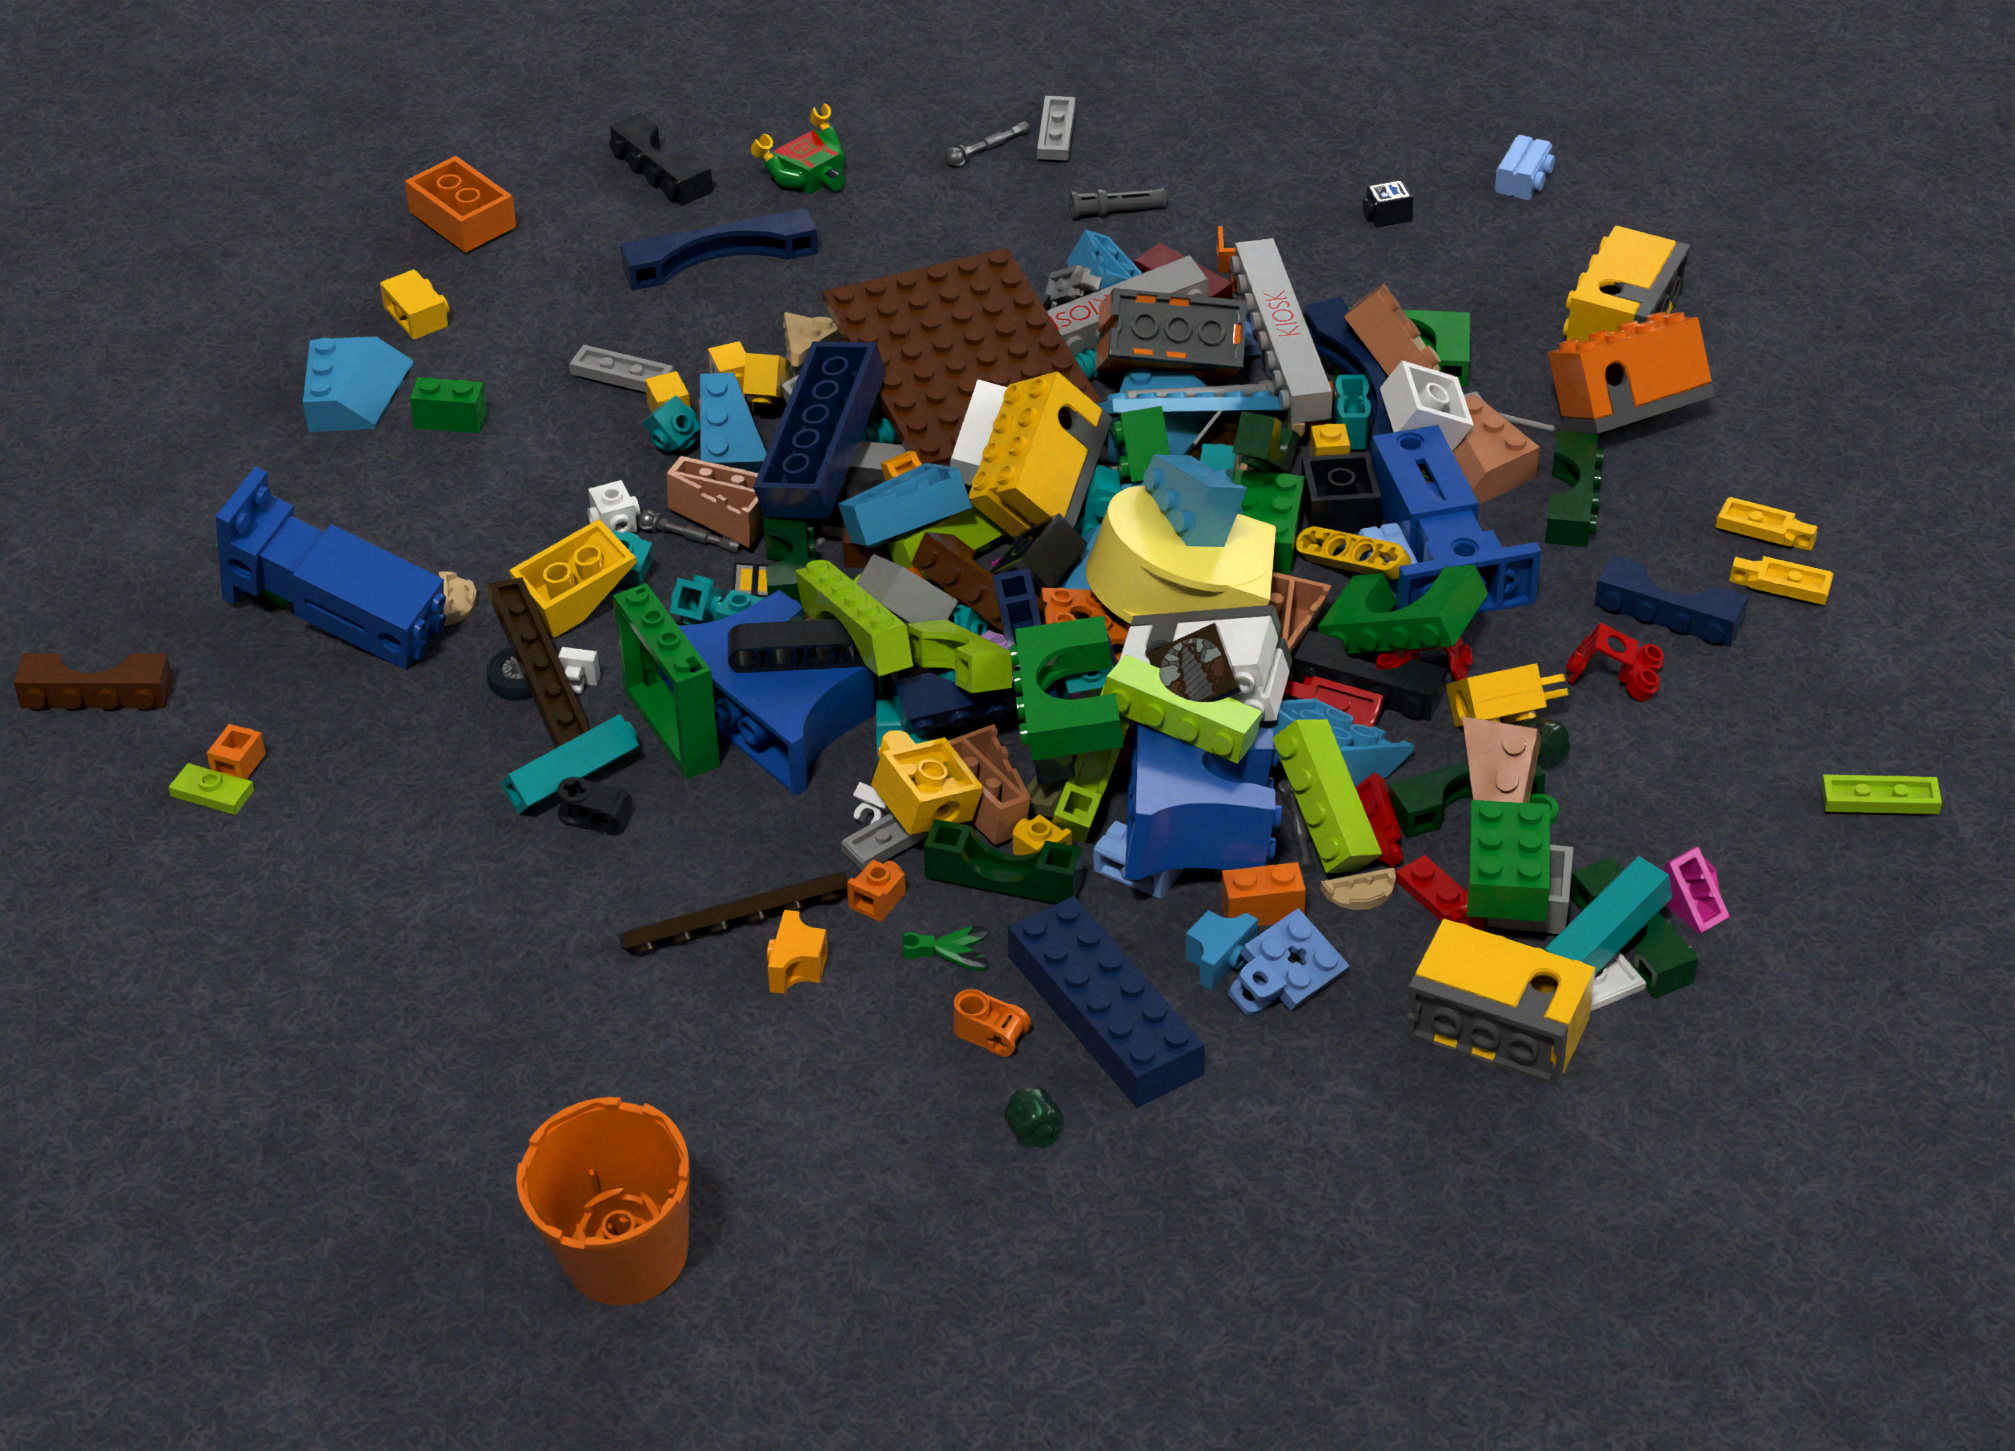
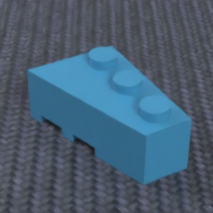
M1086 229L1066 261L1069 267L1080 265L1091 269L1090 274L1102 277L1097 291L1143 274L1109 236ZM1085 291L1083 297L1091 294L1092 292Z
M700 374L701 460L759 473L767 453L735 374Z
M1153 454L1150 465L1144 473L1142 483L1185 545L1197 547L1225 546L1248 489L1243 485H1235L1230 482L1229 477L1214 473L1213 468L1187 455Z
M924 463L838 503L851 543L865 545L866 548L877 547L884 544L888 538L907 533L915 528L972 508L960 469L931 463Z

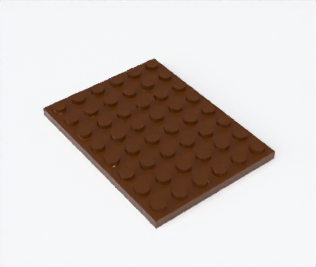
M1008 248L823 291V303L845 342L877 343L886 374L876 398L906 452L915 451L922 464L931 463L950 467L951 457L977 380L1008 387L1009 384L1058 371L1095 404L1102 402Z

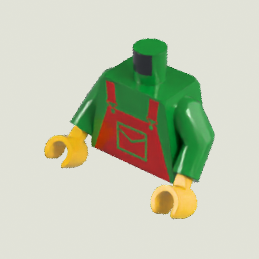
M824 103L821 107L823 116L818 115L815 107L810 114V122L814 126L820 127V132L814 129L770 152V149L773 146V140L768 134H762L759 141L757 139L754 140L751 145L752 155L765 159L764 165L778 185L799 189L807 194H813L826 186L834 191L843 187L845 183V176L843 175L845 156L834 126H829L828 119L831 115V109L827 104Z

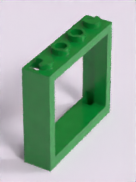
M647 583L613 595L624 692L686 779L720 767L710 668ZM658 665L672 683L673 693L659 675ZM695 667L700 668L699 671L693 673L690 672V669H693Z

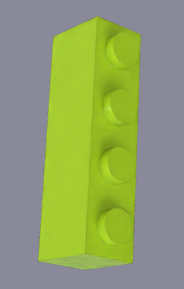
M971 504L972 508L900 534L886 543L894 563L908 569L914 566L911 563L925 532L952 534L974 549L976 553L992 546L990 541L998 537L1006 538L1011 535ZM921 571V573L927 581L932 580L929 576H927L925 573Z
M1328 719L1295 720L1272 737L1325 872H1356L1381 856L1382 852Z

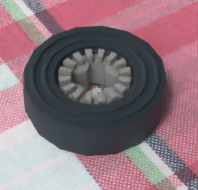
M511 647L502 649L493 655L487 664V682L492 692L503 699L512 701L533 698L524 677L521 676L523 674Z

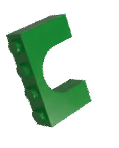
M1403 310L1407 318L1418 328L1419 336L1426 347L1431 346L1441 360L1438 363L1441 368L1439 372L1458 377L1460 386H1468L1470 312ZM1336 364L1334 365V380L1339 375H1348L1341 367Z
M1476 565L1444 567L1430 589L1420 599L1402 609L1390 612L1397 601L1384 573L1354 575L1317 627L1321 634L1343 640L1346 654L1454 646L1487 597L1488 592Z
M1105 616L1015 629L1017 644L1010 645L1013 668L1020 667V670L1013 671L1016 694L1023 693V696L1016 697L1019 720L1026 719V723L1019 724L1022 747L1030 745L1032 761L1124 747L1116 693L1067 700L1055 698L1044 692L1049 685L1062 677L1112 668Z

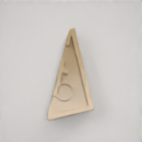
M788 312L784 313L783 328H785L789 362L792 363V366L798 367L804 363L812 341L837 342L842 338L840 331L831 318H809Z

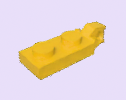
M1733 497L1727 498L1716 520V528L1811 551L1817 537L1818 526L1795 519V513Z
M1763 556L1762 561H1751L1735 557L1729 581L1748 586L1752 589L1755 588L1773 594L1826 605L1834 573Z

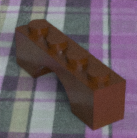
M925 532L911 564L1004 632L993 581L994 574L988 572L973 560L976 551L952 534ZM1035 594L1041 618L1047 602Z
M23 653L14 680V686L20 708L149 709L165 708L173 678L167 654L131 653L121 664L114 668L97 673H82L65 666L61 661L59 653Z

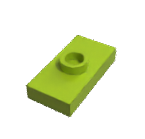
M190 763L186 764L168 787L171 797L234 815L238 813L254 792L253 782Z

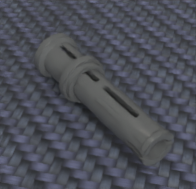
M1164 188L1106 193V190L1097 189L1095 193L1077 194L1076 191H1070L1069 208L1072 219H1078L1079 216L1096 214L1098 217H1104L1108 212L1165 209L1167 204Z

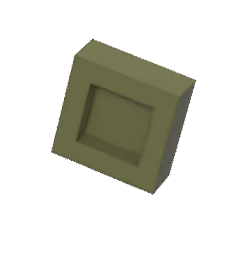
M1034 777L1026 789L1031 798L1029 814L1053 817L1067 781L1059 780L1038 785L1037 777Z

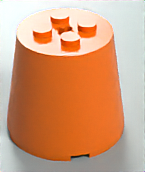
M602 1097L582 1101L559 1111L545 1121L529 1139L530 1146L522 1162L518 1163L516 1176L517 1191L525 1214L570 1282L588 1298L610 1305H631L645 1302L665 1291L681 1273L687 1260L689 1248L690 1162L684 1138L677 1126L669 1117L655 1107L646 1103L644 1106L622 1102L620 1097Z

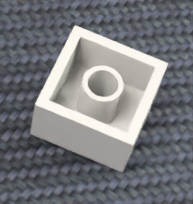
M1402 360L1380 387L1393 432L1439 425L1448 445L1453 451L1474 426L1458 377Z

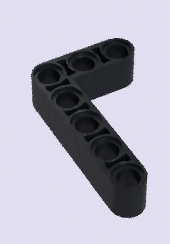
M898 617L902 622L906 624L909 638V628L907 622L904 619ZM838 619L744 623L732 627L728 632V664L734 671L739 673L867 667L852 637ZM911 667L878 677L879 700H893L894 681L911 677Z

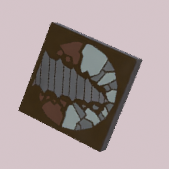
M1215 623L1147 653L1150 664L1160 668V679L1164 686L1179 697L1196 702H1215L1241 692L1220 629Z

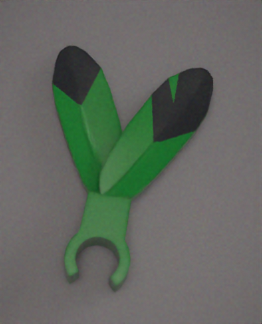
M971 926L947 934L936 941L935 936L919 935L915 932H907L903 934L904 946L902 957L905 959H915L918 957L934 956L935 951L938 956L961 967L983 971L989 968L988 960L983 954L968 947L983 941L988 936L989 929L982 926Z

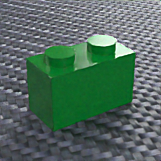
M418 377L409 398L414 429L480 433L487 415L483 382Z

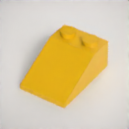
M597 519L510 569L509 572L512 579L523 577L544 627L554 639L583 622L637 561L636 557L600 519Z

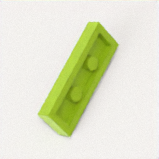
M1823 775L1821 788L1825 812L1940 814L1942 801L1937 777Z

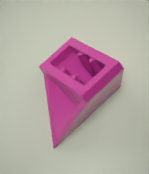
M1693 847L1665 863L1664 872L1669 875L1672 899L1666 906L1698 934L1730 917L1721 898L1716 868L1702 855L1699 847Z

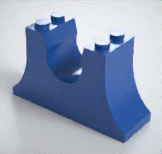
M781 590L726 618L703 624L678 625L711 670L717 731L795 796L807 790V779L810 769L823 750L837 738L875 715L874 700L876 695L873 671L868 667L739 673L729 666L727 637L732 627L744 623L803 620L805 614L801 604L797 600L788 597ZM658 665L659 675L673 693L672 683ZM695 667L693 669H690V672L693 673L699 671L700 668Z
M1134 721L1128 756L1125 879L1142 880L1158 872L1182 868L1221 870L1265 866L1266 860L1273 861L1276 838L1271 837L1272 828H1279L1282 814V805H1276L1274 777L1269 776L1270 767H1277L1279 754L1272 739L1273 729L1259 728L1256 741L1239 763L1236 764Z

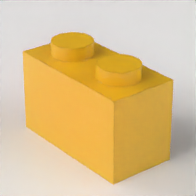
M415 269L380 282L384 308L413 340L448 326L447 313H449V305L445 297L438 295L430 281L423 279Z
M746 353L743 394L752 397V402L759 405L778 406V400H785L781 384L789 380L791 362L779 355Z

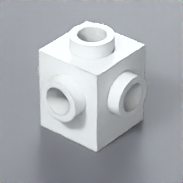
M622 480L588 489L591 508H588L587 512L590 523L600 519L611 532L612 530L621 533L637 532L636 517L640 516L639 504L635 496L630 497Z

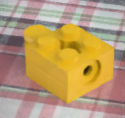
M1537 663L1445 684L1455 727L1463 726L1462 716L1500 723V718H1502V723L1506 724L1536 717L1535 710L1547 707L1545 700L1569 695L1568 688L1544 693L1542 686L1563 682L1566 679L1564 674L1540 678Z
M894 730L883 735L881 746L877 752V756L880 759L871 785L909 835L930 831L935 819L959 824L973 820L984 787L945 737L915 744L910 736L903 731Z

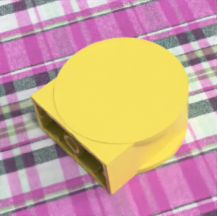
M1145 486L1130 487L1117 493L1109 503L1086 564V579L1096 597L1110 611L1130 624L1133 616L1268 605L1271 595L1276 526L1237 514L1224 547L1186 546Z

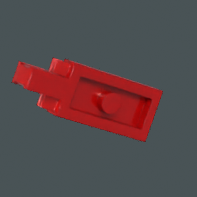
M1313 676V678L1305 677L1303 684L1287 680L1283 698L1290 700L1315 698L1353 716L1352 724L1367 727H1376L1385 700L1380 694Z
M1374 772L1355 788L1382 852V855L1377 859L1384 861L1390 868H1393L1403 861L1401 847L1396 842L1401 838L1400 827L1384 778Z
M1426 855L1395 871L1396 882L1441 922L1444 918L1485 931L1486 918L1466 917L1467 891Z

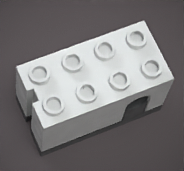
M1274 605L1133 616L1120 660L1125 655H1129L1150 664L1147 653L1215 623L1220 629L1241 688V692L1230 696V698L1263 711L1260 721L1277 720L1292 664V657L1286 639H1278L1281 624Z

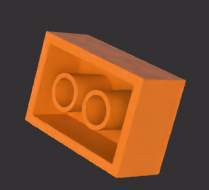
M457 156L405 180L409 212L465 253L516 227L513 196Z

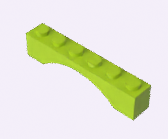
M811 561L805 568L795 570L804 612L813 620L835 615L852 637L865 665L878 677L913 666L906 624L830 561Z

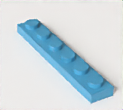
M1243 391L1227 392L1223 394V397H1215V392H1201L1194 394V398H1186V392L1166 394V398H1157V393L1154 392L1136 395L1137 398H1128V393H1115L1107 395V401L1096 404L1112 418H1118L1120 412L1162 406L1164 417L1214 416L1218 410L1222 411L1219 416H1240L1241 411L1259 415H1271L1282 411L1279 396H1272L1271 391L1251 393L1252 397H1244Z

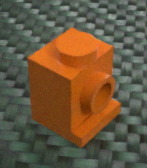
M228 724L207 751L211 770L248 780L250 774L266 755L261 732Z
M873 859L855 879L850 878L847 882L848 907L881 922L906 894L905 873L893 861L880 863Z

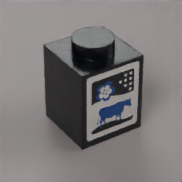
M1403 179L1367 185L1366 199L1362 201L1363 213L1366 218L1370 217L1376 228L1412 222L1414 197Z

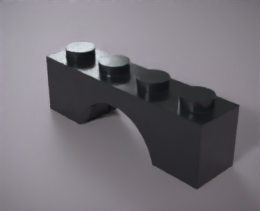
M641 112L610 126L611 139L609 144L613 154L617 157L620 156L628 162L634 171L638 170L643 174L650 184L658 186L667 198L674 199L681 206H684L713 193L711 168L694 154L674 156L659 152L658 126Z
M1308 631L1293 659L1292 681L1303 684L1305 677L1313 678V676L1380 694L1385 698L1382 708L1402 713L1412 718L1431 721L1445 694L1447 668L1411 659L1407 663L1392 669L1367 668L1354 662L1346 654L1343 640Z

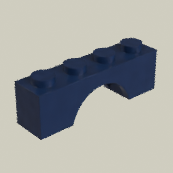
M1612 555L1597 580L1594 605L1608 611L1637 618L1643 622H1650L1679 633L1695 636L1711 643L1731 647L1745 621L1748 596L1717 586L1692 595L1671 593L1659 588L1650 580L1645 564Z

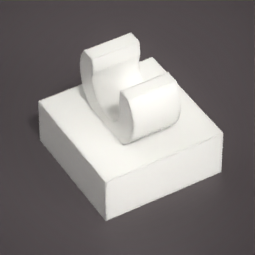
M562 647L558 658L573 692L581 694L585 684L597 686L601 676L597 651Z
M859 782L853 794L862 803L854 812V818L858 822L862 823L869 813H874L871 824L891 813L873 787Z

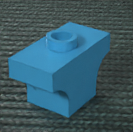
M1208 910L1186 932L1185 959L1200 967L1201 985L1213 991L1234 968L1238 970L1244 965L1246 960L1240 954V951L1245 944L1257 937L1258 919L1246 912L1235 918H1225Z

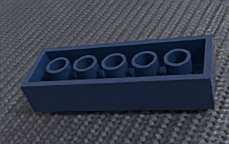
M812 341L753 486L764 517L830 519L886 374L876 342Z
M1075 896L1008 926L1009 959L1136 1108L1204 1076L1205 1044Z

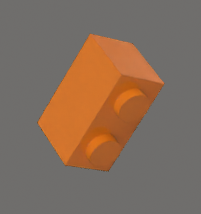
M1298 862L1222 871L1221 905L1225 918H1235L1246 912L1258 919V926L1276 924L1298 908L1304 914L1306 889Z

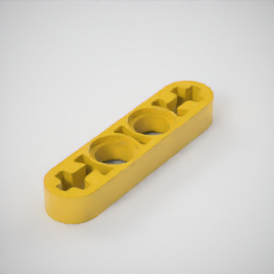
M1311 526L1303 530L1295 542L1298 552L1309 562L1363 574L1384 573L1386 579L1399 578V566L1411 564V557L1397 543L1317 526ZM1342 544H1346V547L1343 550V552H1341L1339 555L1333 556V553L1337 547H1339ZM1373 550L1368 559L1359 561L1363 553Z

